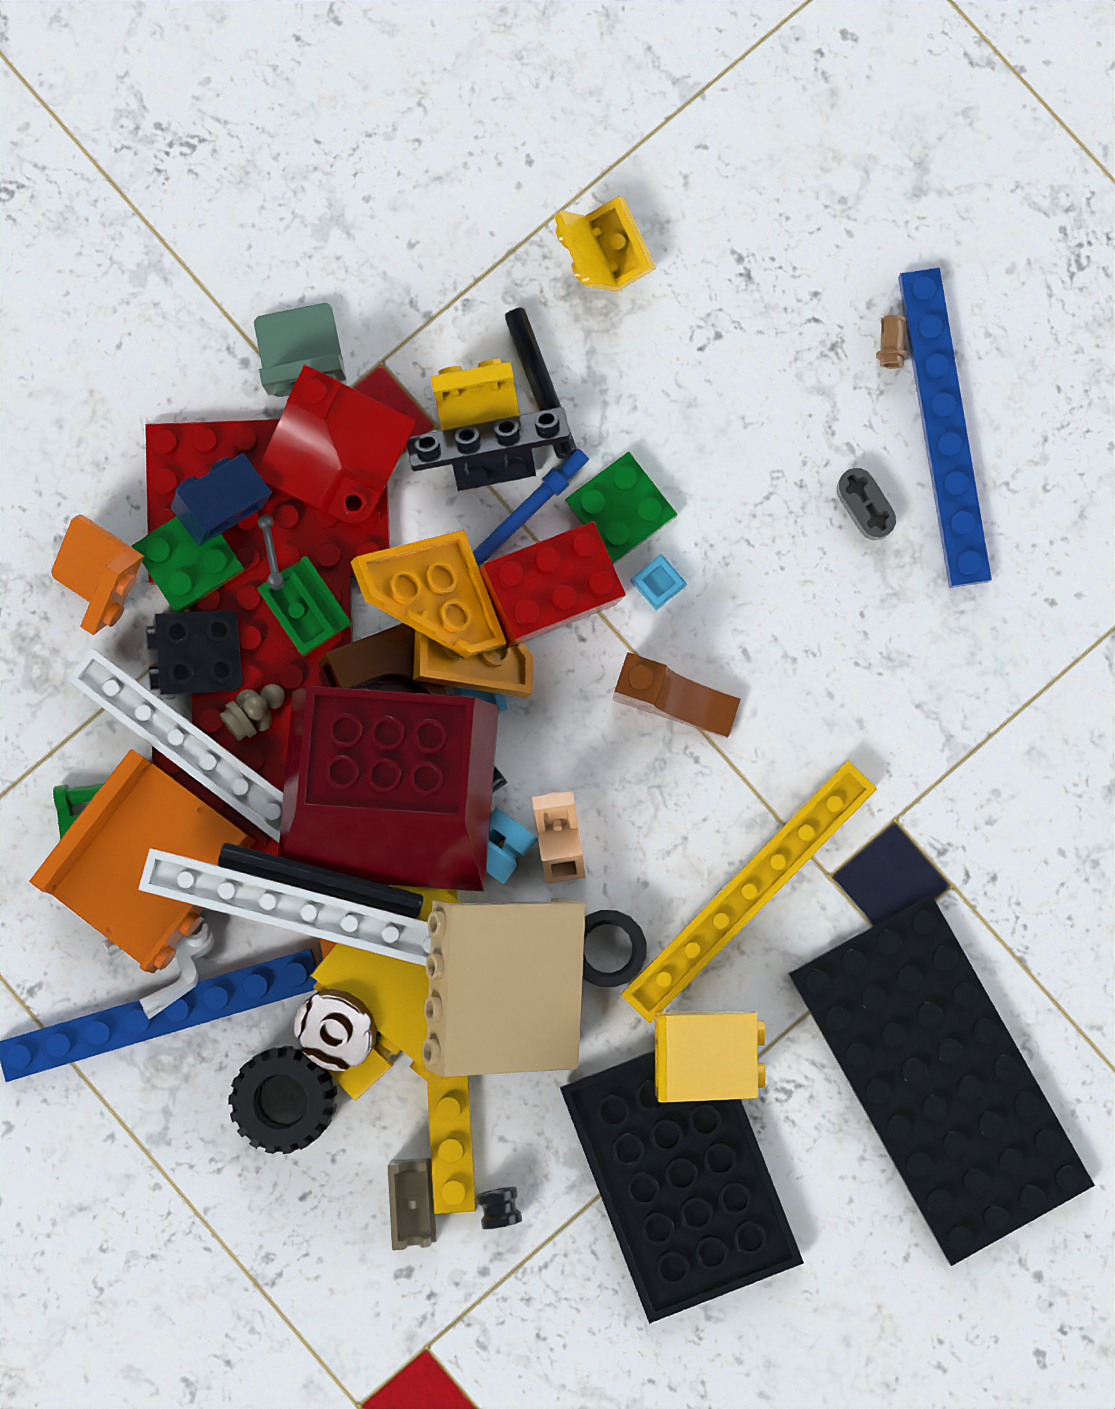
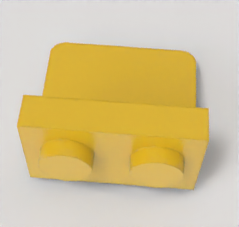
M617 196L586 216L562 210L554 215L557 224L555 233L560 243L565 248H568L574 261L571 264L572 271L581 284L591 288L618 292L656 270L655 264L623 197Z
M489 359L478 363V368L462 370L461 366H452L439 370V375L431 376L441 431L520 415L511 361L502 363L501 359Z

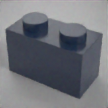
M243 453L232 460L229 457L222 458L211 466L208 474L199 479L192 476L180 483L175 489L176 494L171 509L197 545L201 546L265 508L272 491Z

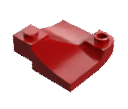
M304 364L287 399L284 411L257 472L265 483L347 523H362L374 512L417 421ZM352 495L358 496L362 502L361 507L357 511H350L346 506L348 497Z

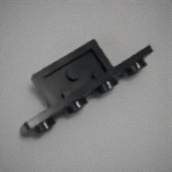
M559 407L412 436L407 442L412 471L416 472L452 464L457 490L462 491L536 476L532 448L568 442L571 437L565 409Z

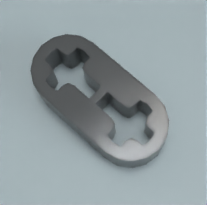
M861 468L847 470L837 483L836 492L841 503L864 537L870 540L886 538L896 525V515L893 508L868 471ZM852 478L855 482L861 480L864 482L865 486L861 490L866 500L864 503L858 494L851 493L849 495L846 492L850 484L848 479ZM870 506L876 516L882 514L886 516L887 520L882 524L885 530L881 531L877 526L873 528L868 526L867 523L871 519V515L866 507Z

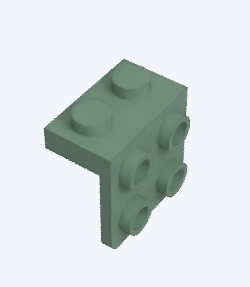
M320 303L256 317L254 328L262 369H259L262 386L268 396H289L304 364L338 381L347 380L332 307L328 303Z

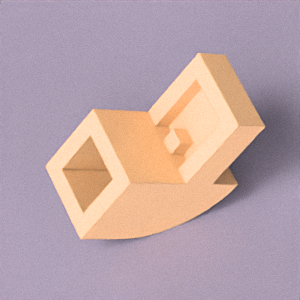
M573 791L551 792L543 796L532 797L545 884L586 878Z

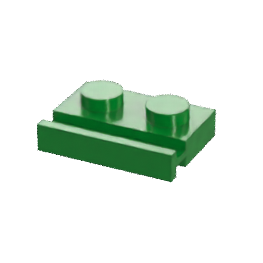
M307 556L301 558L302 560L295 565L289 566L280 572L285 579V585L282 589L273 590L268 585V582L257 588L303 657L338 635L345 628L353 625Z

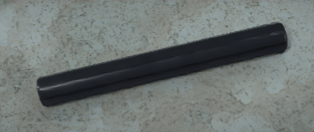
M224 843L220 850L218 865L223 868L411 918H418L421 912L423 896L415 892L231 843Z

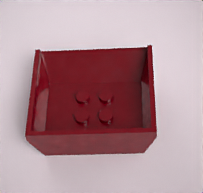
M305 686L293 691L278 856L385 885L484 892L499 707L479 698L321 686Z

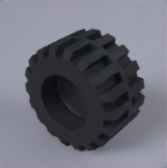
M283 1046L268 1049L246 1062L239 1069L240 1073L233 1079L231 1084L233 1092L228 1098V1105H232L233 1108L230 1117L232 1122H237L239 1126L237 1132L241 1137H248L251 1140L249 1145L256 1149L260 1146L265 1148L266 1153L270 1154L276 1152L289 1154L298 1149L302 1150L318 1139L332 1121L331 1118L336 1112L337 1103H335V1096L338 1094L337 1085H333V1077L325 1068L312 1062L303 1053L304 1048L295 1049L293 1046ZM277 1075H287L297 1080L304 1088L307 1097V1106L304 1114L297 1121L289 1124L280 1123L270 1118L264 1111L261 1103V1091L264 1084L270 1078Z

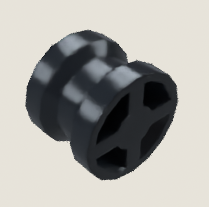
M516 1187L499 1188L476 1195L477 1204L483 1208L484 1213L481 1219L482 1229H496L522 1221L521 1211L516 1209L515 1199L518 1196Z

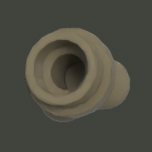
M276 684L265 686L261 690L260 696L253 690H243L237 695L236 703L231 701L226 705L227 710L221 713L220 717L238 741L245 736L251 738L257 734L256 730L265 731L270 728L274 719L270 709H276L284 703V691Z

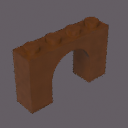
M405 623L329 651L318 662L328 687L362 689L375 683L387 682L398 684L412 693L448 695L444 688L446 685L413 680L415 629Z

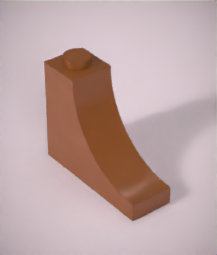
M627 652L612 701L728 738L741 699L687 679L669 669L665 664Z

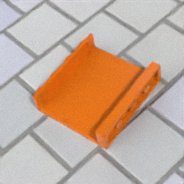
M130 749L29 882L40 891L54 896L141 964L139 966L140 969L155 974L158 969L166 968L176 955L174 947L183 935L188 937L198 927L202 920L199 914L205 907L138 890L149 849L153 848L219 866L218 858L224 843L250 848L255 840L144 756Z

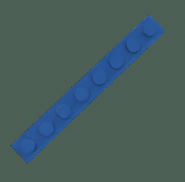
M940 268L900 273L898 280L904 317L907 319L906 329L949 588L988 583L992 579Z
M312 949L200 981L196 987L150 1019L146 1016L140 1001L136 1000L0 1041V1063L5 1081L9 1082L314 991L315 988L313 986L317 980L311 975L317 969Z

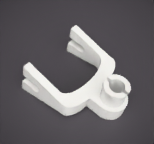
M203 917L195 931L200 930L201 932L196 935H189L188 937L183 935L174 947L176 950L175 959L180 968L179 980L139 1000L148 1019L196 987L198 974L193 961L207 954L215 943L212 928L205 922ZM109 939L103 941L112 961L126 953Z

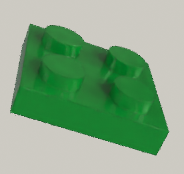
M629 451L565 499V503L582 525L592 521L595 522L613 565L677 517L675 510Z
M177 516L131 545L133 549L144 555L143 565L175 613L185 611L246 571L222 534L198 546Z

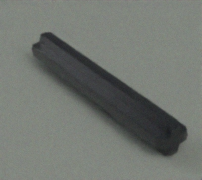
M520 307L510 310L505 314V320L539 411L561 407L525 309ZM571 431L570 441L552 444L558 459L568 458L577 450Z

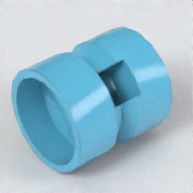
M497 807L491 813L486 872L502 884H505L517 868L515 859L517 857H525L538 838ZM506 837L503 848L497 847V844Z

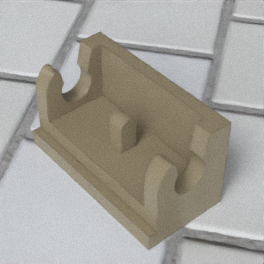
M431 1158L391 1160L387 1167L392 1250H404L407 1246L420 1245L421 1248L429 1247L432 1242L437 1241Z

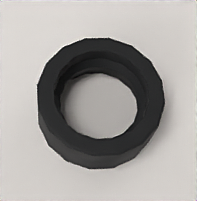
M599 910L585 917L584 942L588 933L595 927L602 924H614L621 927L629 935L632 943V954L628 963L622 969L612 973L594 969L587 962L583 954L582 978L598 987H617L630 982L641 971L646 959L647 942L641 927L631 916L617 910Z

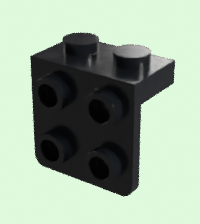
M217 610L155 614L153 626H146L147 650H155L156 666H149L148 668L150 691L157 690L159 699H175L176 695L232 692L241 688L242 670L238 616L234 611Z

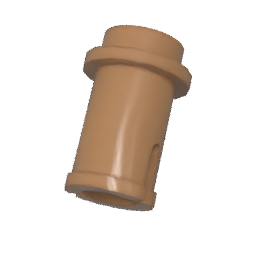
M887 315L884 318L881 317L880 351L876 353V359L880 360V366L883 368H901L904 366V361L908 359V352L904 351L905 324L907 321L904 316Z

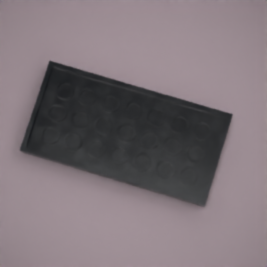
M932 895L922 898L788 973L950 1266L955 1265L1095 1186Z

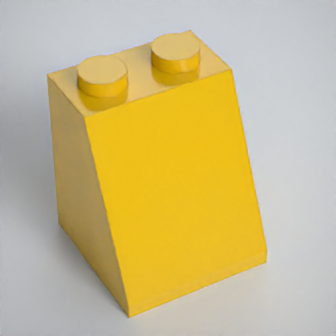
M754 1011L655 1012V1095L658 1102L758 1098V1088H765V1063H758L757 1046L765 1045L764 1021H757V1013Z

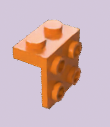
M79 514L70 521L51 574L55 580L90 602L80 627L95 635L106 625L109 627L114 626L124 612L123 605L128 593L137 581L136 574L144 555L84 515Z

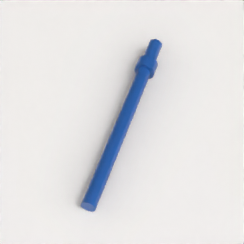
M578 448L557 470L552 468L541 479L543 483L473 551L478 568L554 494L559 496L569 486L567 481L589 461V458L583 451Z

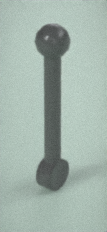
M263 514L258 518V526L263 529L271 572L267 582L273 590H280L285 585V579L278 571L271 532L274 521L270 515Z

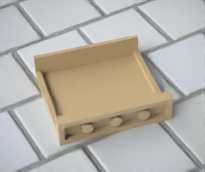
M566 898L551 899V902L446 903L439 900L432 901V912L428 917L431 947L430 955L426 960L429 992L424 1003V1015L427 1020V1038L422 1046V1056L426 1070L443 1077L578 1069L586 903Z

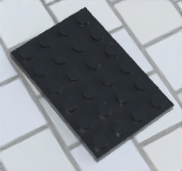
M655 1050L560 1086L561 1093L649 1324L804 1264L741 1099L658 1102L655 1095Z

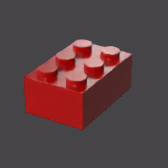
M594 521L483 563L479 569L506 640L505 646L507 649L614 607L626 596Z

